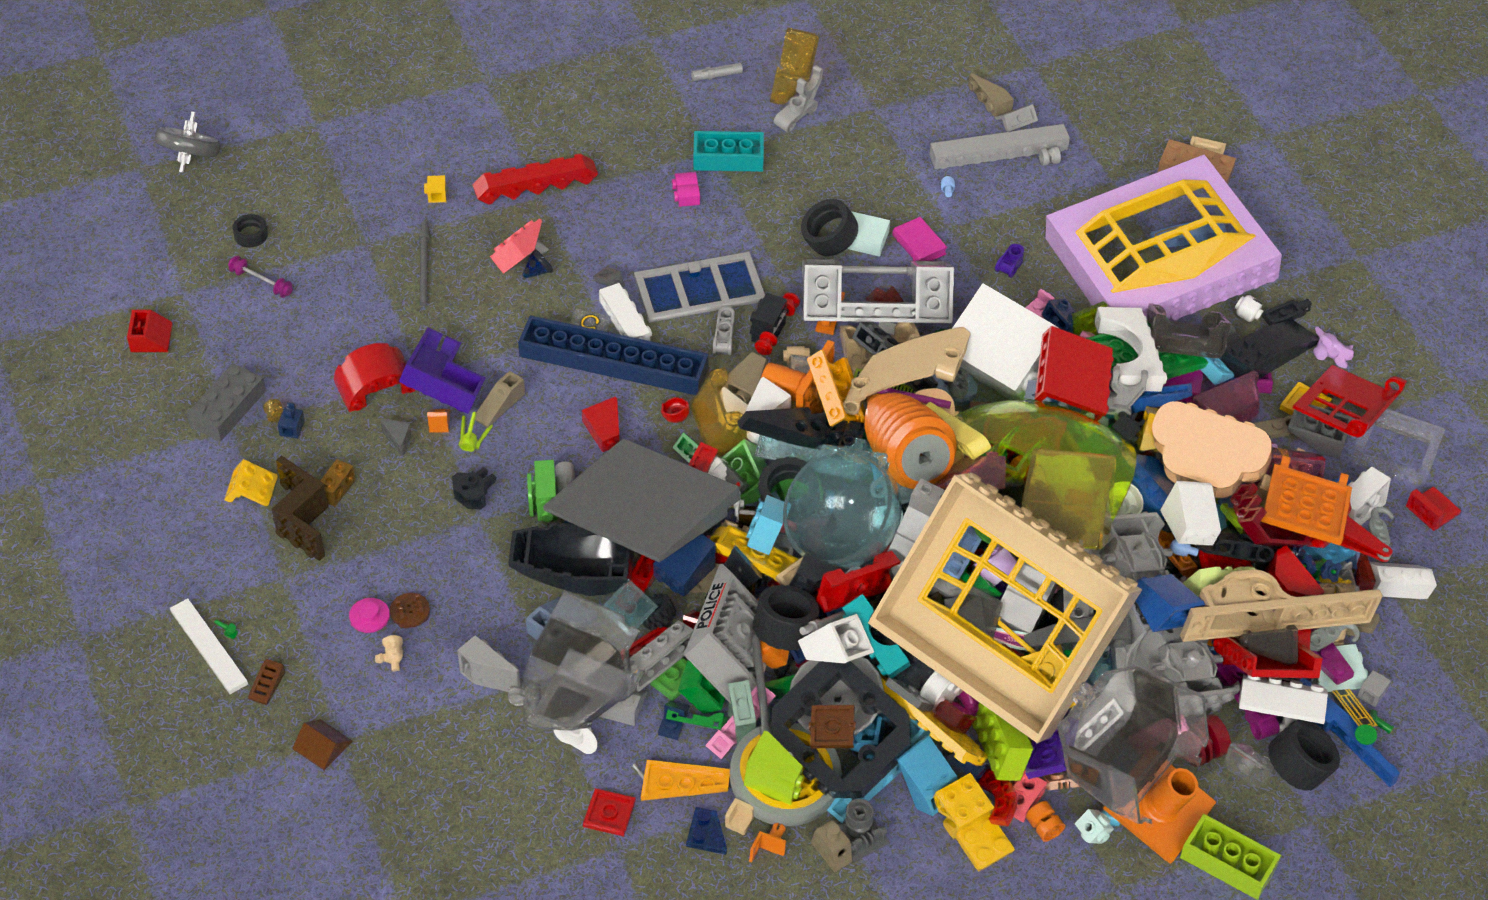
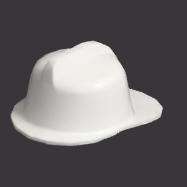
M570 715L567 718H560L555 721L553 726L554 733L560 741L571 744L586 754H592L596 751L597 740L585 718L580 715Z

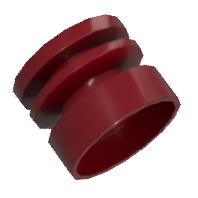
M1213 713L1198 718L1196 722H1189L1191 727L1177 736L1181 752L1194 767H1200L1205 763L1211 762L1212 759H1218L1229 754L1231 751L1232 743L1227 728L1222 720Z

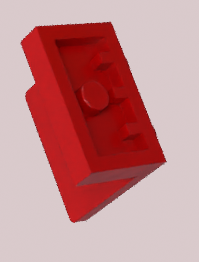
M1431 487L1424 493L1417 489L1413 490L1406 504V507L1433 531L1461 513V510L1435 487Z

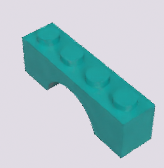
M863 594L842 608L845 613L842 615L843 618L855 614L858 615L874 650L869 656L871 659H877L879 662L877 668L883 676L887 674L889 678H893L911 666L898 644L887 646L873 639L871 636V625L868 622L874 613V609Z

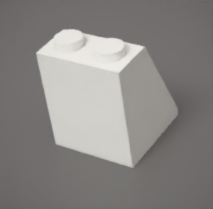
M762 377L746 411L792 408L791 395ZM746 431L748 440L760 447L769 439V437Z
M1176 481L1160 511L1178 544L1213 546L1221 532L1212 484Z
M857 614L829 623L798 640L806 660L847 663L874 652Z

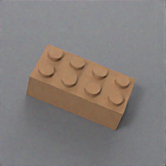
M1169 139L1159 162L1158 172L1205 155L1225 182L1229 184L1236 158Z

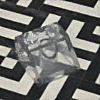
M1241 740L1232 742L1229 745L1223 767L1256 790H1259L1273 773L1274 766L1271 764L1270 759L1261 755L1252 746L1245 744Z

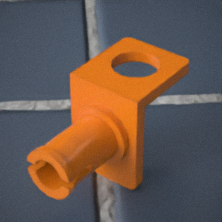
M774 823L769 834L759 831L750 850L749 862H753L759 848L784 856L787 842L781 839L786 831L783 824L777 830L779 823Z

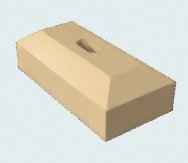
M1192 136L1190 142L1192 146L1224 154L1226 143Z

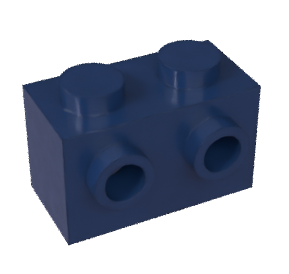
M1065 298L1049 300L1041 314L1048 322L1059 329L1075 335L1080 334L1086 323Z

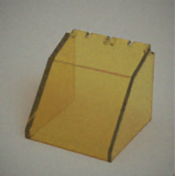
M1034 448L1024 489L1022 507L1030 510L1033 513L1032 516L1036 519L1040 518L1050 524L1049 527L1054 531L1059 530L1066 534V539L1070 542L1079 543V540H1083V547L1085 549H1103L1111 537L1116 455Z

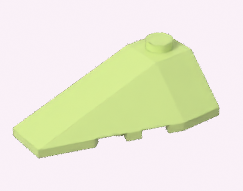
M1221 567L1199 569L1184 581L1183 584L1199 597L1203 588L1223 580L1224 576L1238 570H1255V567H1238L1235 569L1226 567L1224 570H1221Z

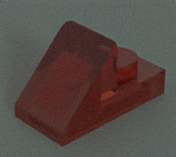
M893 286L887 292L876 287L866 298V301L904 302Z

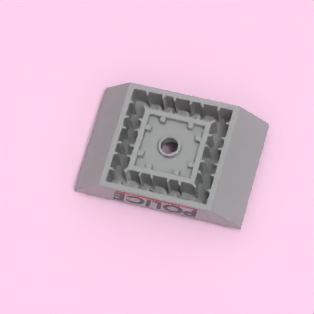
M720 564L684 656L731 704L728 683L749 680L751 692L757 686L751 637L756 635L753 630V620L758 600L723 564ZM763 663V670H764V671H765V668H766V666H767L765 663Z

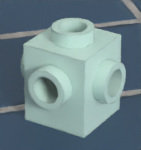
M1088 809L1075 823L1081 831L1082 838L1088 843L1102 844L1109 839V834L1114 830L1110 825L1109 818L1099 810Z

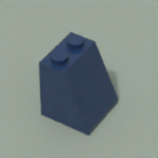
M700 534L660 563L655 561L653 564L654 577L659 582L668 585L673 592L679 593L683 597L686 596L715 568L716 543Z

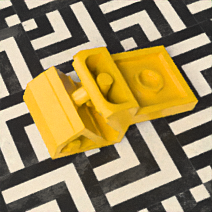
M971 773L935 792L933 798L937 810L947 817L943 821L945 829L953 839L956 838L978 872L1014 852V847L1000 826L990 823L989 817L994 806Z

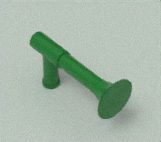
M1371 709L1368 712L1378 727L1385 730L1388 734L1392 731L1394 726L1379 718L1376 710ZM1363 724L1356 729L1355 737L1361 744L1370 745L1376 741L1377 732L1374 727Z

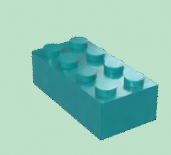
M694 131L693 170L763 172L764 132Z

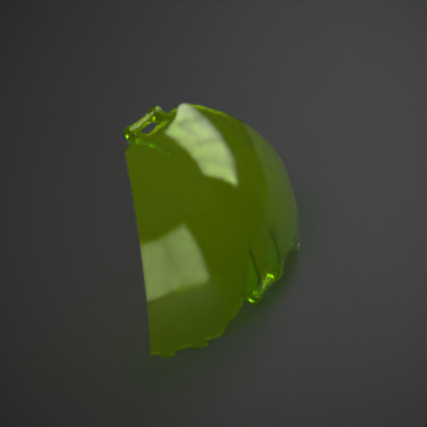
M1024 399L994 401L977 405L954 416L983 434L988 442L994 445L984 460L985 465L1003 470L1017 480L1025 476L1030 463L1040 467L1043 470L1051 494L1050 500L1062 507L1061 513L1067 518L1075 516L1086 524L1085 531L1090 535L1097 533L1101 537L1104 536L1122 506L1134 477L1137 455L1135 448L1129 441L1103 423L1083 413L1049 402ZM1006 448L1023 455L1016 468L999 460Z

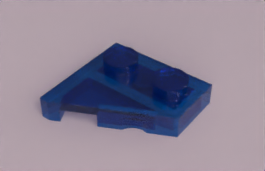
M699 807L695 808L686 847L727 855V846L717 811Z

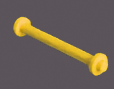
M1001 617L993 619V625H999L1031 654L1036 652L1001 621Z

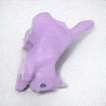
M1316 327V334L1320 337L1317 346L1313 350L1316 358L1324 360L1326 357H1330L1339 367L1347 368L1348 364L1346 361L1352 360L1354 357L1353 345L1345 346L1337 340L1335 335L1325 333L1319 327Z

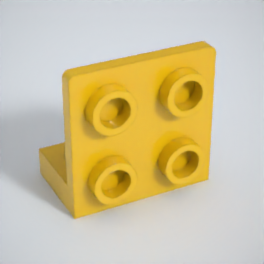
M243 459L233 471L224 500L233 502L236 497L239 498L242 495L263 506H268L278 476Z

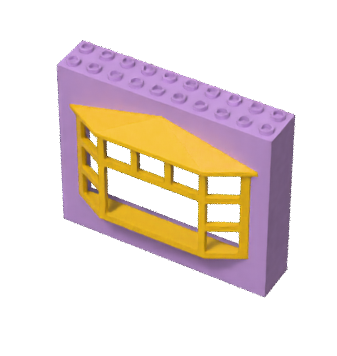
M1205 155L1046 215L1045 239L1096 312L1098 307L1142 308L1147 321L1166 316L1171 322L1201 309L1209 308L1221 301H1226L1236 295H1241L1251 289H1256L1266 283L1274 282L1279 278L1282 254ZM1204 188L1211 198L1196 197L1193 191ZM1185 194L1203 216L1200 220L1136 245L1130 243L1116 223L1118 220ZM1203 205H1217L1225 216L1210 215ZM1216 223H1231L1238 233H1223ZM1109 224L1113 231L1093 245L1086 233ZM1209 224L1217 236L1197 243L1189 231ZM1183 234L1191 246L1171 253L1163 241ZM1118 236L1127 249L1109 263H1106L1098 250ZM1157 244L1165 256L1145 263L1138 254V251ZM1129 255H1132L1140 267L1120 282L1113 273L1112 268Z

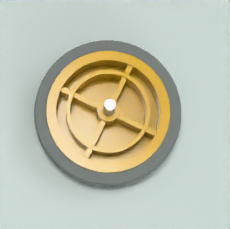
M794 723L789 730L806 746H810L811 733L804 730L799 723ZM761 726L746 734L735 748L730 763V783L735 797L754 807L753 815L755 818L769 824L779 823L778 826L781 824L784 826L803 825L822 816L835 798H832L829 794L825 796L817 788L818 784L814 780L810 782L805 776L801 785V794L798 799L794 798L791 805L744 786L747 762L760 739ZM816 748L821 760L841 777V764L834 748ZM808 757L806 758L805 762L810 763L815 758Z

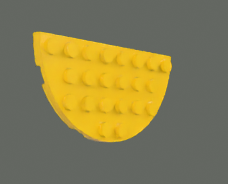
M880 674L884 692L894 699L901 708L905 709L912 720L916 721L917 719L919 727L925 731L929 730L931 732L929 735L938 742L942 741L943 744L941 746L951 753L954 752V757L963 764L967 761L976 766L984 764L988 758L986 753L966 733L962 734L961 732L963 731L947 720L948 723H951L953 727L955 726L961 732L958 733L954 730L952 731V729L950 730L945 724L937 720V718L943 720L945 718L935 714L932 710L930 712L915 708L887 687L885 683L888 678Z

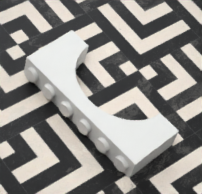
M1098 307L1095 318L1098 333L1113 335L1126 341L1135 349L1139 356L1133 361L1116 364V366L1120 367L1119 382L1125 386H1134L1141 380V371L1147 370L1148 379L1145 391L1162 392L1163 384H1166L1167 375L1163 371V364L1159 360V352L1155 348V341L1151 337V329L1147 325V317L1144 316L1142 308Z

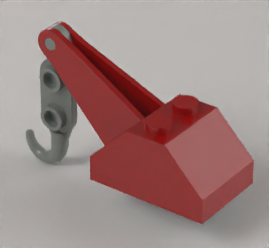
M1349 503L1343 540L1340 546L1371 556L1379 561L1388 562L1393 550L1389 547L1390 537L1387 525L1379 517L1378 513H1385L1393 519L1392 512L1384 507L1373 508L1368 524L1369 531H1367L1349 517L1352 509L1351 503ZM1311 537L1309 541L1312 543V546L1308 547L1325 548L1330 543Z
M1287 545L1277 550L1273 559L1264 570V572L1272 575L1277 580L1281 589L1290 596L1323 595L1325 592ZM1355 624L1322 627L1312 633L1311 629L1287 631L1290 637L1312 651H1319L1338 639L1342 630L1347 628L1354 632L1353 642L1357 641L1360 636L1359 629Z

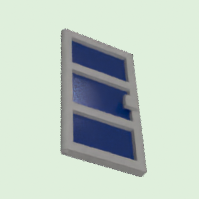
M750 252L634 272V278L649 323L717 311L722 307L733 308L755 304L765 296Z

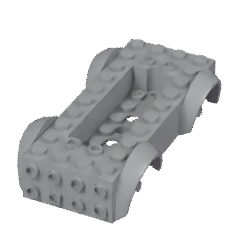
M1146 511L1140 514L1128 513L1125 515L1113 514L1104 517L1099 515L1094 517L1092 522L1082 528L1081 532L1075 537V540L1086 539L1087 544H1091V554L1099 556L1103 560L1102 563L1109 567L1110 565L1118 569L1120 575L1124 578L1128 577L1137 581L1142 577L1152 578L1158 574H1162V576L1169 575L1168 570L1164 569L1167 562L1166 557H1171L1173 551H1171V548L1163 549L1158 542L1159 533L1165 524L1157 512L1148 513ZM1183 576L1178 580L1183 583L1186 581V577ZM1134 602L1127 613L1131 620L1132 644L1124 647L1127 653L1124 662V675L1132 692L1142 700L1150 703L1156 718L1166 717L1178 709L1185 716L1191 713L1201 714L1209 710L1216 712L1222 708L1224 703L1235 698L1234 695L1241 691L1240 683L1237 681L1230 686H1225L1220 683L1218 678H1215L1218 668L1216 663H1222L1223 657L1220 654L1213 655L1210 653L1207 646L1209 639L1183 642L1180 637L1183 627L1152 632L1137 602Z

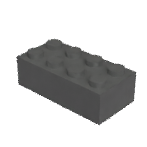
M232 363L187 412L190 427L221 442L266 392L264 378Z

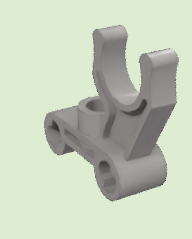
M815 65L809 82L802 78L797 80L796 92L799 93V96L791 98L790 103L775 116L774 124L789 133L794 129L797 121L806 114L811 115L817 109L818 102L814 100V97L822 81L824 69Z
M1113 367L1111 387L1115 393L1110 391L1107 401L1109 406L1107 414L1114 415L1116 421L1123 414L1129 419L1131 418V406L1146 390L1147 370L1141 371V380L1138 384L1125 386L1118 380L1120 367ZM1082 409L1081 415H1077L1081 418H1088L1093 413Z

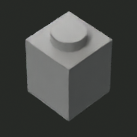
M1373 670L1362 684L1357 697L1376 707L1386 694L1391 680Z

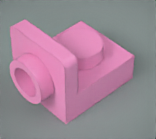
M1040 289L1037 298L1025 308L1043 318L1041 314L1049 300H1054V297Z

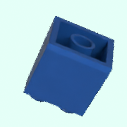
M1158 574L1152 578L1142 577L1136 581L1138 583L1137 587L1142 589L1136 602L1152 632L1183 627L1191 608L1205 606L1202 599L1172 574L1163 576Z

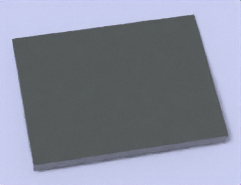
M623 438L543 506V510L660 563L727 517V509L740 501V491L737 485Z

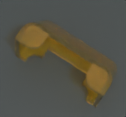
M787 27L780 59V66L783 69L780 70L777 67L770 98L771 103L785 104L797 93V80L799 78L809 82L819 42L816 34Z
M725 367L710 372L691 402V411L704 444L718 449L716 456L719 458L727 454L743 439L747 440V431L740 429L737 423L743 414L738 411L726 412L719 394L721 389L725 387L724 384L728 381V373Z

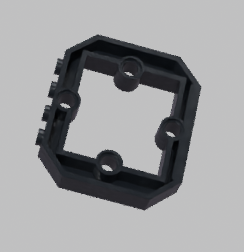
M820 661L772 707L771 735L788 752L793 754V757L803 766L802 774L810 782L814 780L818 784L817 788L825 796L829 794L832 798H863L898 764L897 758L911 748L910 715L851 661L847 663ZM839 680L858 696L861 710L868 715L877 713L894 729L877 747L870 744L862 746L858 752L860 763L844 779L838 776L821 760L816 748L806 746L789 730L804 714L811 717L812 706H807L806 703L814 700L815 703L813 705H822L820 698ZM870 698L875 700L872 704L865 703ZM868 755L875 756L872 761L865 760ZM808 757L815 758L810 763L805 762L806 758Z

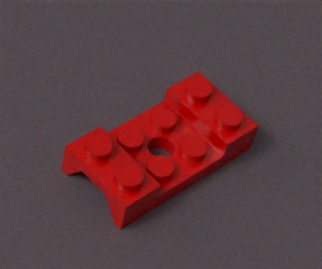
M891 550L875 556L872 565H866L855 571L852 570L846 574L841 568L828 571L823 574L816 601L823 612L826 613L846 606L862 594L865 598L883 593L887 591L892 582L889 575L890 568L900 565L901 561Z

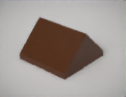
M320 719L304 722L292 749L325 771L352 743V740Z

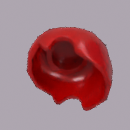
M674 397L662 403V410L660 411L668 422L680 423L688 417L690 406L688 401L683 398Z

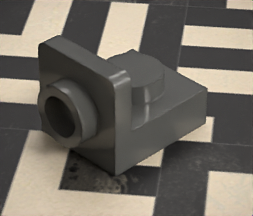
M605 267L593 276L595 282L604 284L607 287L620 283L622 288L625 286L620 270Z

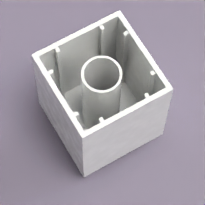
M982 284L953 327H964L971 333L960 367L964 368L973 378L1025 409H1031L1035 404L1042 406L1044 402L1024 399L1028 380L1037 381L1042 334L1050 326L1058 327L989 286Z

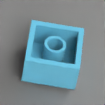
M769 495L766 496L764 502L760 500L746 538H749L747 547L767 555L770 554L783 525L789 503Z

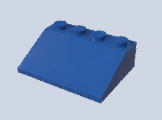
M1128 454L1116 458L1109 476L1115 482L1126 481L1138 488L1144 502L1141 512H1157L1164 522L1165 518L1160 510L1175 485L1166 476L1164 465L1153 456Z

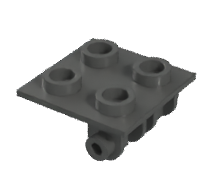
M874 819L871 832H866L865 836L863 834L860 835V838H854L846 832L845 822L838 825L851 842L853 862L890 844V841L885 836L887 834L886 828L878 826Z

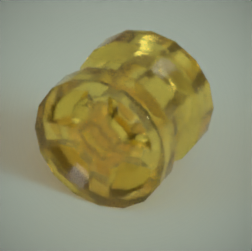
M278 399L268 400L263 405V410L267 414L269 422L274 423L280 420L283 408L281 401Z

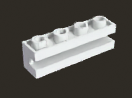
M620 283L600 289L599 301L619 334L650 341V336H652L651 329L645 325L642 314H638L635 303L630 301L626 289H623Z

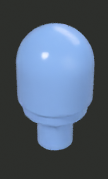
M945 176L941 180V190L945 193L946 197H951L955 190V181L950 176Z
M1176 539L1170 544L1171 551L1183 557H1187L1188 554L1197 556L1199 551L1198 548L1191 547V544H1178Z

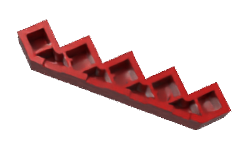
M576 154L573 158L569 159L561 157L551 159L549 163L540 164V162L527 164L525 165L526 167L520 169L512 167L502 169L500 173H483L472 185L477 199L490 205L501 194L515 200L526 189L539 195L550 184L561 190L565 189L574 179L587 185L598 175L592 159L583 154Z

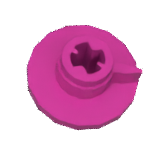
M365 598L356 602L349 612L351 626L364 633H374L381 630L390 619V611L387 604L376 598Z

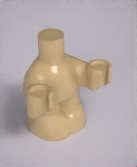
M390 635L382 639L386 653L375 655V662L390 663L392 672L400 671L399 663L403 657V638L397 635Z

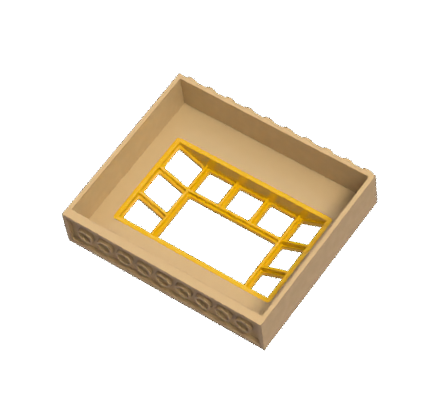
M974 473L954 475L868 624L1033 741L1039 743L1052 737L1142 589L1137 587L1138 583L1133 579L1121 576L1120 571L1110 565L1108 567L1103 564V560L1095 554L1090 555L1085 552V548L1081 544L1070 542L1066 539L1067 535L1063 532L1051 529L1049 527L1050 524L1045 520L1033 517V513L1027 508H1020L1015 505V500L1005 495L1003 497L998 493L996 487L981 482V478ZM968 526H973L992 539L982 557L958 546ZM997 544L1019 557L1009 575L988 562ZM953 552H957L977 563L966 583L942 571ZM1025 562L1047 576L1036 594L1015 580ZM983 568H986L1059 619L1032 665L957 613ZM937 578H941L962 589L951 609L927 597ZM1052 581L1074 595L1064 613L1042 598ZM1079 600H1082L1096 610V614L1085 631L1070 618ZM1065 624L1080 637L1069 658L1054 644ZM1049 650L1064 664L1053 684L1038 670Z

